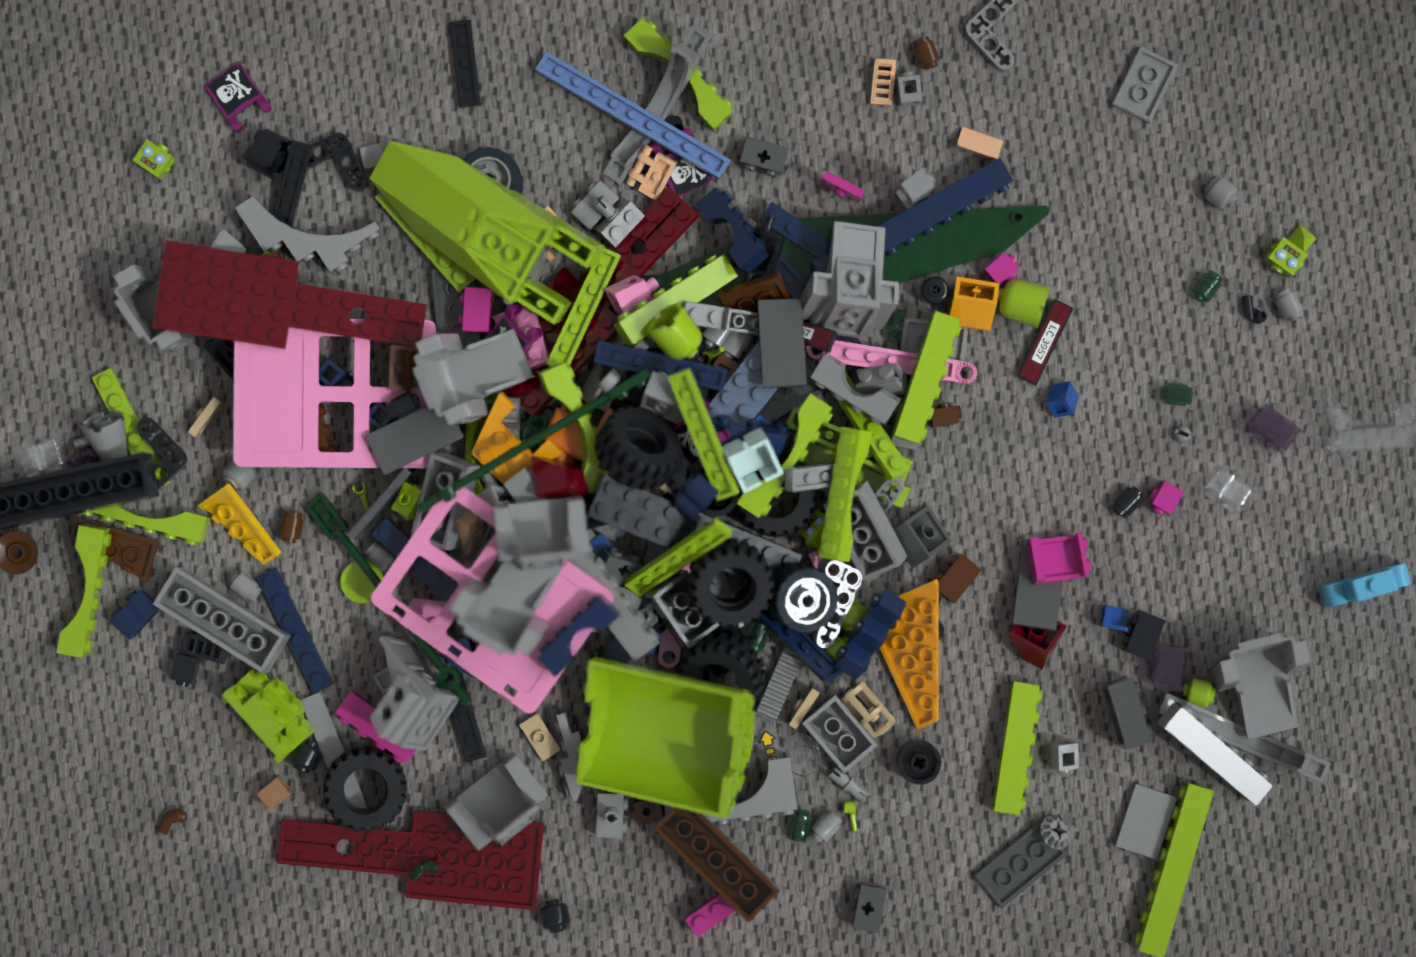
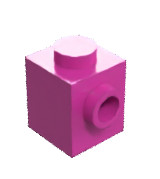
M1004 252L986 267L983 272L992 282L1001 284L1005 281L1007 284L1017 276L1014 272L1019 269L1016 266L1018 262L1011 254L1007 255Z
M1162 481L1158 488L1154 487L1149 495L1151 501L1149 504L1153 506L1152 510L1161 516H1164V514L1171 515L1184 492L1170 483Z

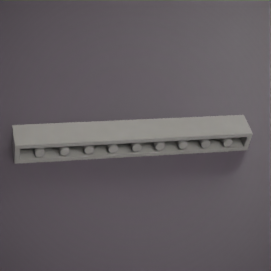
M530 466L523 468L504 483V486L517 503L553 500L535 497L533 475ZM588 541L589 552L575 553V557L568 558V560L613 592L614 599L612 604L621 614L608 627L635 662L660 643L658 641L659 637L655 630L649 628L644 622V615L633 607L630 596L621 591L618 580L607 572L604 561L600 557H596L592 551L593 547Z

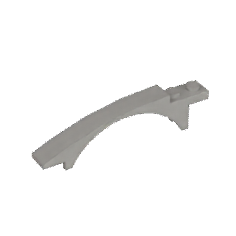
M696 24L692 25L684 41L672 48L670 61L664 77L645 110L665 121L692 77L693 70L713 35ZM632 129L612 152V158L603 174L621 185L627 178L630 169L634 168L638 160L639 151L642 152L644 146L649 145L652 140Z
M1166 694L1159 710L1160 714L1163 715L1172 703L1178 706L1184 704L1193 712L1191 716L1195 720L1197 717L1202 719L1208 725L1206 729L1209 732L1213 730L1223 737L1222 741L1315 781L1324 782L1331 763L1268 736L1248 740L1244 726L1171 694Z

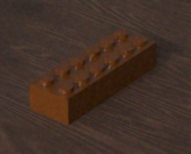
M674 807L654 828L748 923L780 891V888L705 814Z

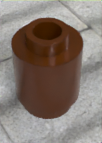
M926 36L914 41L913 51L920 68L925 67L926 70L938 66L937 62L940 60L933 40Z
M285 511V515L281 519L279 536L283 537L282 541L296 543V539H301L304 521L302 513Z

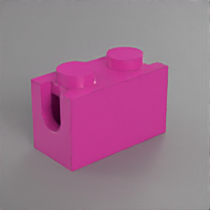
M465 287V292H461L460 305H464L463 314L459 315V327H462V331L489 334L493 290L490 288Z

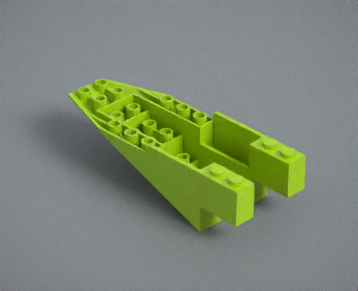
M389 141L369 178L415 233L510 304L519 302L553 324L564 320L573 302L534 278L527 279L544 247L551 245L586 268L594 266L605 249L604 245L454 155Z

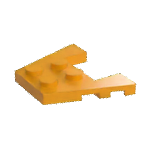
M503 392L498 395L471 452L483 465L522 443L501 422L516 406ZM549 437L534 453L527 449L490 472L500 482L505 483L523 468L530 466L532 469L531 458L533 456L553 459L561 455L563 450Z

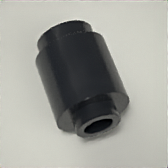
M408 391L391 399L386 405L393 419H402L419 411L418 406L421 405V402L416 393L412 394L411 391Z
M1127 486L1114 500L1115 504L1112 506V509L1125 519L1127 515L1130 516L1144 501L1141 498L1143 493L1135 486L1132 488Z

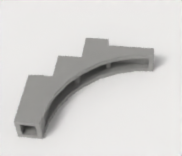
M255 196L250 197L235 207L264 252L278 250L282 247L281 242L284 241L297 262L302 260L306 263L315 257L313 252L317 251L330 272L335 270L338 273L346 268V262L349 261V258L345 252L349 251L350 254L361 247L359 243L365 239L370 242L379 236L377 231L381 230L377 222H373L360 230L346 234L328 236L309 234L279 221L264 208Z

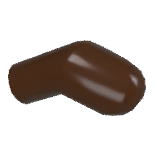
M177 808L166 812L157 831L167 835L173 823L185 822L187 818L186 812Z

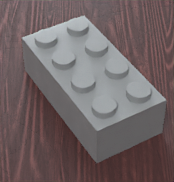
M431 453L419 503L444 489L448 484L456 482L480 468V465L448 453ZM477 480L465 487L474 493ZM455 502L430 538V542L443 550L460 549L461 540L457 520L468 508L459 502ZM433 506L421 513L417 508L410 537L416 532Z
M868 481L856 485L851 507L853 536L851 559L857 570L862 574V580L864 581L899 567L907 558V554ZM828 500L823 504L825 511L827 510Z

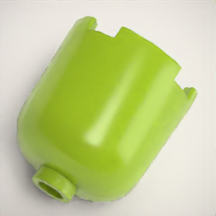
M1020 279L1010 280L1005 288H1000L997 301H1000V313L1008 319L1038 328L1044 310L1041 307L1045 306L1050 287Z
M679 303L672 304L663 309L665 314L659 319L654 317L647 325L646 330L669 358L679 360L687 357L689 359L698 352L697 348L702 341V334L686 309Z

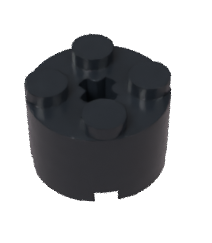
M258 129L254 135L255 141L251 148L245 151L243 159L247 161L249 168L270 179H274L276 177L273 175L276 172L280 174L285 167L291 140L270 129Z
M913 739L900 747L896 755V766L905 780L913 784L924 785L933 781L939 774L942 762L941 756L931 743L922 739ZM916 757H919L920 759L924 758V760L921 762V767H919L917 764L913 765V763L916 762Z

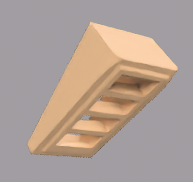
M874 59L870 104L892 106L896 60ZM878 67H891L890 71L878 70ZM890 76V80L877 79V77ZM877 84L889 85V89H882L876 87ZM876 93L888 94V98L876 97Z
M469 509L457 520L461 545L465 554H468L479 542L482 518Z

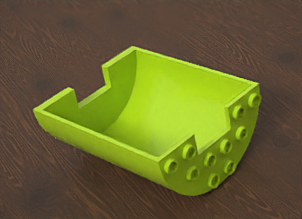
M599 657L588 660L585 669L588 677L584 684L583 692L586 694L585 702H588L589 707H591V714L587 720L589 734L577 747L579 762L575 767L576 783L727 819L736 802L734 799L737 792L741 791L745 775L742 772L750 760L755 729V711L751 710L754 705L753 695L749 694V691Z

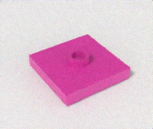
M828 171L824 174L821 185L832 190L835 195L841 198L846 197L857 204L860 203L865 193L863 189Z

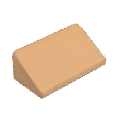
M962 127L955 147L996 161L1003 141Z

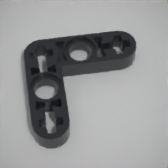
M334 133L311 144L314 146L311 156L314 162L311 163L310 161L308 170L335 157L352 190L361 192L367 188V176L349 139L344 134ZM336 138L345 140L342 143V148L334 146L331 148L334 152L330 154V150L325 143L329 142L331 146L336 143ZM317 147H324L326 151L325 156L316 158L314 150ZM348 156L354 158L355 161L351 168L343 166V160ZM357 168L360 170L356 171L357 176L360 179L363 178L362 186L360 187L352 184L355 182L352 174L347 175V173L354 172Z
M145 417L139 420L137 431L162 457L154 466L155 472L158 468H165L168 473L167 477L163 480L156 478L157 483H159V491L185 467L188 457L152 418ZM145 422L153 424L151 429L155 433L158 430L161 431V433L154 436L152 441L149 440L152 435L148 431L142 432L144 429L142 424ZM160 437L168 439L169 444L167 448L159 449L156 446V442ZM173 445L176 448L172 451L176 455H183L181 457V460L183 461L181 464L177 462L173 464L172 461L174 460V458L170 454H168L167 457L164 455V453H167L171 450Z

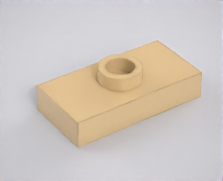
M213 397L206 408L202 407L195 416L197 420L188 433L199 438L224 402Z
M811 687L804 700L800 698L793 708L796 712L788 723L791 727L797 729L820 694L819 691Z
M538 713L519 725L542 761L561 750Z

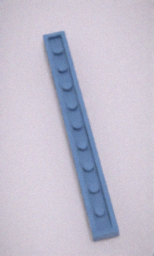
M547 51L535 68L538 74L718 180L721 179L731 163V160Z

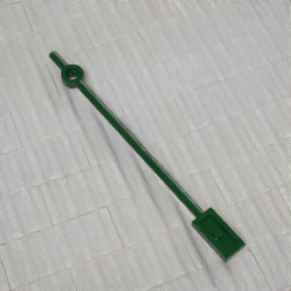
M647 369L610 389L607 393L602 394L417 504L418 510L421 513L442 500L446 503L457 497L455 492L611 399L615 397L617 400L629 395L628 390L635 386L639 389L649 383L647 378L651 377Z
M320 493L305 508L330 540H335L336 538L340 540L368 579L377 588L381 582L380 578L344 532L349 525L324 493ZM397 605L393 609V611L400 615L402 618L406 614L405 611ZM407 629L439 671L437 676L439 685L445 689H453L465 707L471 704V698L460 685L461 674L459 670L455 667H446L430 644ZM449 674L453 675L452 682L448 679Z

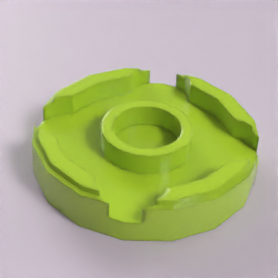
M355 561L343 571L340 580L341 589L345 596L353 602L361 604L371 602V596L376 588ZM367 561L382 581L384 578L383 573L372 562Z

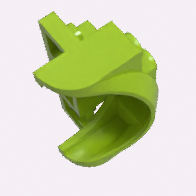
M254 668L237 684L222 694L221 700L226 705L229 702L276 755L273 759L278 764L315 732L310 722L304 717L306 709L303 707L302 702L296 698L287 685L280 681L278 677L274 680L269 679L266 673H261ZM247 694H255V695H253V696L250 698ZM284 728H286V737L281 733Z

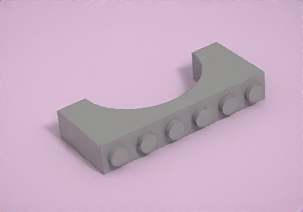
M790 755L768 759V774L762 786L752 796L736 802L727 819L710 815L706 816L712 822L716 821V825L727 824L729 819L735 818L738 819V822L751 820L750 816L759 815V818L772 817V813L781 812V815L794 814V810H797L798 806ZM664 805L666 815H667L674 807L668 806V805Z

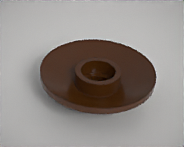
M11 531L4 534L0 538V568L10 574H23L32 569L38 559V546L35 540L29 534L22 531ZM18 548L22 551L20 557L15 555V551Z

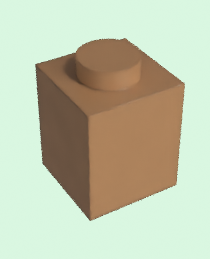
M278 776L257 793L259 797L258 802L264 809L268 808L271 811L294 792L283 778Z

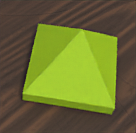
M1299 225L1288 238L1290 242L1304 252L1317 239L1302 225Z

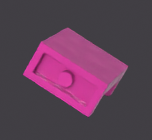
M1077 532L1075 535L1047 539L1033 537L1027 542L1034 585L1084 579L1089 574V571H1091L1089 558L1086 559L1085 554L1087 541L1085 537H1082V532Z

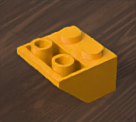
M956 277L952 286L949 315L959 318V325L961 327L990 332L997 306L1000 283Z

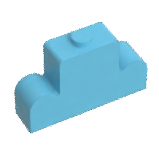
M1399 562L1319 585L1318 589L1323 607H1333L1350 601L1359 602L1399 590L1398 588L1412 583L1406 563Z

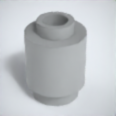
M1289 288L1274 296L1275 304L1284 320L1289 319L1292 322L1302 316L1301 312L1304 308L1295 293L1291 292Z
M375 541L365 552L368 556L367 559L381 572L389 571L397 558L378 541Z
M244 572L241 574L236 573L229 581L231 584L229 589L244 601L248 600L250 603H253L262 592L259 584Z
M831 810L827 813L824 812L811 827L814 830L811 834L820 843L823 840L828 842L840 828L839 825L842 820Z

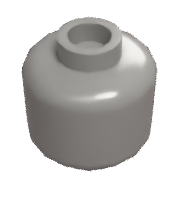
M1224 177L1213 179L1205 190L1207 193L1206 199L1219 210H1223L1227 206L1232 208L1238 201V197H1236L1238 188Z
M233 460L222 472L224 484L230 483L235 491L244 490L255 478L254 467H240Z

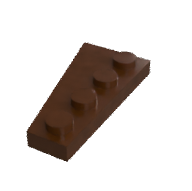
M79 516L74 518L69 538L76 541L78 526L83 523L110 528L109 534L112 535L110 546L106 548L105 553L108 556V561L114 562L125 571L139 577L142 581L149 582L160 540Z

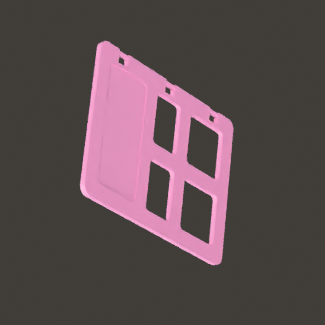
M366 319L350 320L355 324H362ZM424 320L422 340L436 335V326L430 320ZM289 328L286 349L234 341L233 460L240 467L380 468L374 453L369 450V443L365 437L369 434V406L371 403H389L391 399L408 391L387 390V387H372L370 385V340L354 338V384L351 387L321 386L319 384V339L322 336H346ZM420 386L412 387L410 391L412 394L416 393L420 399V409L427 407ZM321 402L353 403L354 449L352 452L319 451L318 414ZM431 453L401 468L426 469Z
M463 487L455 492L456 498L447 503L442 500L431 508L373 592L371 600L376 607L396 619L400 624L442 654L448 656L456 664L494 691L507 698L522 711L533 713L563 673L562 671L554 677L537 659L541 654L538 650L546 642L552 644L557 639L554 635L563 626L567 629L572 624L570 619L580 611L583 614L588 609L586 604L594 596L599 598L601 595H604L612 603L614 595L610 589L568 560L567 565L562 566L563 568L535 613V615L547 621L550 625L537 646L528 656L519 650L515 655H511L506 651L503 655H500L480 643L475 651H470L447 634V629L458 614L450 610L461 590L472 579H476L488 587L490 586V584L485 582L484 576L498 558L496 532L470 569L464 567L430 542V538L455 502H459L495 528L493 506L466 487ZM418 556L424 557L458 582L457 589L434 622L428 621L393 595L394 590ZM396 605L406 611L403 618L393 611ZM585 628L575 633L571 642L573 657L594 628ZM451 645L462 651L459 657L448 650ZM507 684L518 691L514 697L503 690Z

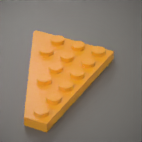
M937 579L898 595V597L906 601L901 618L890 627L885 642L880 647L917 730L939 720V583Z

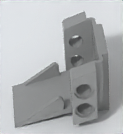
M834 221L827 273L814 271L801 294L800 299H802L804 320H809L811 324L834 330L838 333L837 335L862 338L864 334H871L873 328L883 329L898 305L899 282L882 280L885 228Z
M131 265L113 276L119 284L114 289L115 294L119 298L115 301V304L139 339H145L149 344L157 342L162 350L178 351L196 340L191 334L152 328L160 280H156L148 267Z
M515 329L470 344L465 347L466 349H464L458 334H436L416 342L419 354L414 356L417 367L413 368L414 374L429 410L435 409L438 417L445 415L449 425L471 423L488 416L490 411L484 398L534 378Z
M582 496L493 505L499 561L518 559L523 571L566 566L568 558H574L575 553L589 552Z
M518 559L503 561L491 580L489 587L476 579H472L461 590L450 610L459 615L457 622L465 627L463 633L498 654L503 655L506 651L511 655H515L519 650L528 656L537 646L550 623L538 617L535 613L563 567L522 571L521 563Z
M1281 633L1238 643L1228 654L1229 660L1221 661L1213 669V675L1218 692L1235 688L1247 739L1251 740L1298 728L1299 724L1296 716L1292 684L1290 680H1287L1286 675L1301 672L1311 663L1306 640L1295 643L1294 637L1282 638Z
M381 635L379 641L385 650L392 685L371 715V721L380 738H386L389 742L398 744L402 748L426 751L460 699L452 689H445L439 685L437 675L428 668L411 641Z
M511 753L500 764L443 808L475 849L479 851L492 840L497 841L501 846L533 822L536 819L534 813L541 808L538 803L546 798L548 794L520 759Z

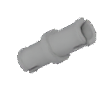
M837 766L831 769L832 772H829L827 777L840 785L842 791L845 793L849 792L860 803L867 799L865 797H868L870 792L855 782L856 779L853 776L849 777Z

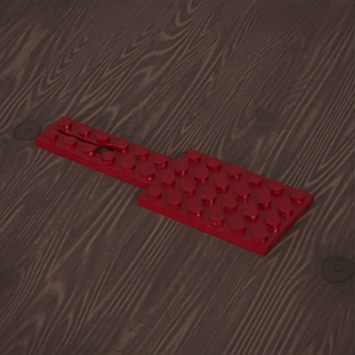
M669 187L644 211L643 214L645 216L617 247L611 246L608 249L621 255V258L607 287L633 275L641 278L700 217L693 208ZM637 240H642L646 243V250L641 255H634L631 252V246ZM563 267L546 285L573 302L564 320L557 324H553L537 314L549 356L590 269L577 280ZM604 292L570 364L574 376L596 354L598 341L608 342L617 332L613 325L619 322V320L611 311L613 306L606 292ZM547 365L531 370L534 378L505 389L511 397H520V406L533 418L554 398L545 392L538 372L549 368Z
M166 241L152 328L286 349L289 328L417 347L416 342L422 340L427 304L296 284L299 262ZM360 307L366 311L367 318L365 322L355 324L350 320L349 314L353 308Z
M414 810L412 831L374 829L372 832L365 833V831L361 830L359 832L352 831L351 828H344L340 824L282 819L277 864L408 876L405 898L536 910L545 822L533 821L501 846L497 841L492 840L478 851L449 814L443 812ZM342 839H349L354 845L353 852L348 856L341 855L337 850V844Z

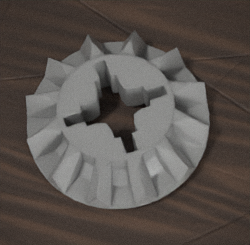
M1057 815L1046 817L1040 826L1044 842L1056 850L1065 848L1071 842L1070 836L1072 833L1068 830L1069 825L1064 824V818H1058ZM1056 828V830L1059 831L1061 834L1058 835L1056 832L1052 830Z

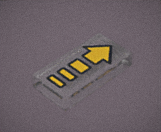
M775 725L754 729L764 772H768V759L782 757Z

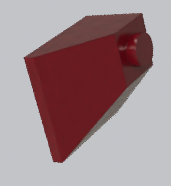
M534 456L531 458L535 497L553 500L581 496L586 491L584 471L573 463Z
M1057 621L1056 631L1054 632L1015 625L1008 637L1023 660L1042 670L1052 656L1067 626Z

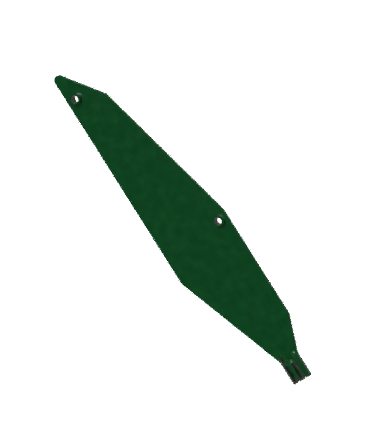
M1043 205L972 209L963 215L959 212L953 215L954 220L945 225L941 223L935 225V230L925 236L923 233L915 236L917 239L915 242L908 246H905L904 243L897 246L898 251L888 257L884 254L882 280L902 283L1006 251L1049 214V208ZM900 213L797 219L832 241L834 221L877 227ZM1015 214L1020 215L1021 219L1019 222L1014 220ZM771 229V231L774 232L776 235L782 236L775 230ZM786 238L781 255L808 283L814 273L811 264L817 258ZM732 244L664 274L643 275L641 278L644 280H649L651 277L658 279L659 290L664 288L667 291L672 287L670 285L671 282L679 277L683 280L689 277L688 271L696 266H699L700 269L706 266L705 260L715 254L717 257L724 254L732 266L734 259L729 253ZM733 267L738 277L698 303L724 307L718 297V291L742 284L746 273Z

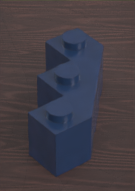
M724 414L710 418L716 433L722 432L725 429L730 433V437L721 444V447L738 438L740 441H743L744 435L761 427L777 459L790 455L796 431L789 428V425L786 423L777 422L766 427L760 424L759 420L753 418L740 423L731 420V417Z
M885 588L879 594L875 593L869 602L870 606L862 618L854 624L853 632L844 646L842 645L835 655L837 661L834 667L855 680L867 670L873 653L884 644L890 627L901 618L906 605V601Z

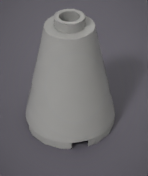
M111 410V414L105 416L101 412L90 416L82 422L84 426H81V430L101 461L128 456L125 419L121 411Z

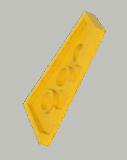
M230 483L198 505L201 510L204 511L206 509L212 515L211 519L217 524L221 523L229 530L228 534L232 538L239 539L243 543V547L262 565H265L282 553Z

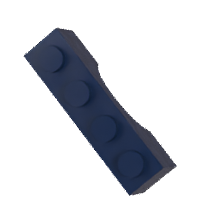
M715 187L697 203V206L708 221L716 225L726 222L730 223L734 233V240L729 253L740 269L750 273L769 256L764 250L766 246L761 239L756 238L754 235L755 229L752 225L745 222L742 210L738 206H734L731 194L726 190L722 191Z
M330 358L319 368V379L327 386L351 387L354 384V377ZM384 403L370 404L369 422L376 428L385 427L395 420L391 417Z
M601 595L599 598L594 596L586 604L588 609L583 614L580 611L570 619L572 624L567 629L563 626L554 635L557 639L552 644L546 642L538 650L541 654L537 659L554 677L574 660L571 652V642L576 632L585 628H594L603 632L620 616L621 612L604 595Z

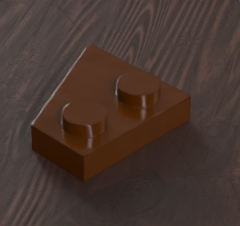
M389 346L387 390H411L416 380L413 368L417 367L414 356L419 354L417 347Z

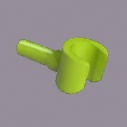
M720 347L717 350L712 349L703 352V356L708 355L710 358L706 364L715 362L718 355L724 352V348Z
M361 482L363 486L362 491L357 492L355 485L352 486V490L360 497L366 512L370 508L366 499L367 487Z
M844 801L843 813L850 814L852 832L858 831L855 818L856 804L852 801Z

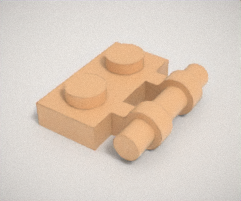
M645 145L642 152L639 151L638 160L634 168L630 169L628 173L629 178L626 183L634 186L636 181H639L642 184L638 191L656 200L662 194L678 162L660 152L656 154L655 158H652L650 153L653 148ZM645 164L650 166L646 176L641 173Z

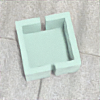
M761 427L744 435L743 441H740L738 438L722 446L725 457L743 493L762 485L755 473L757 470H759L765 482L784 474Z

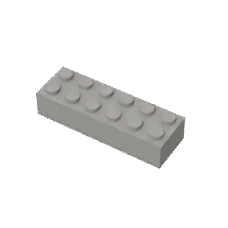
M183 567L174 568L153 603L159 609L261 673H269L291 637L287 632Z

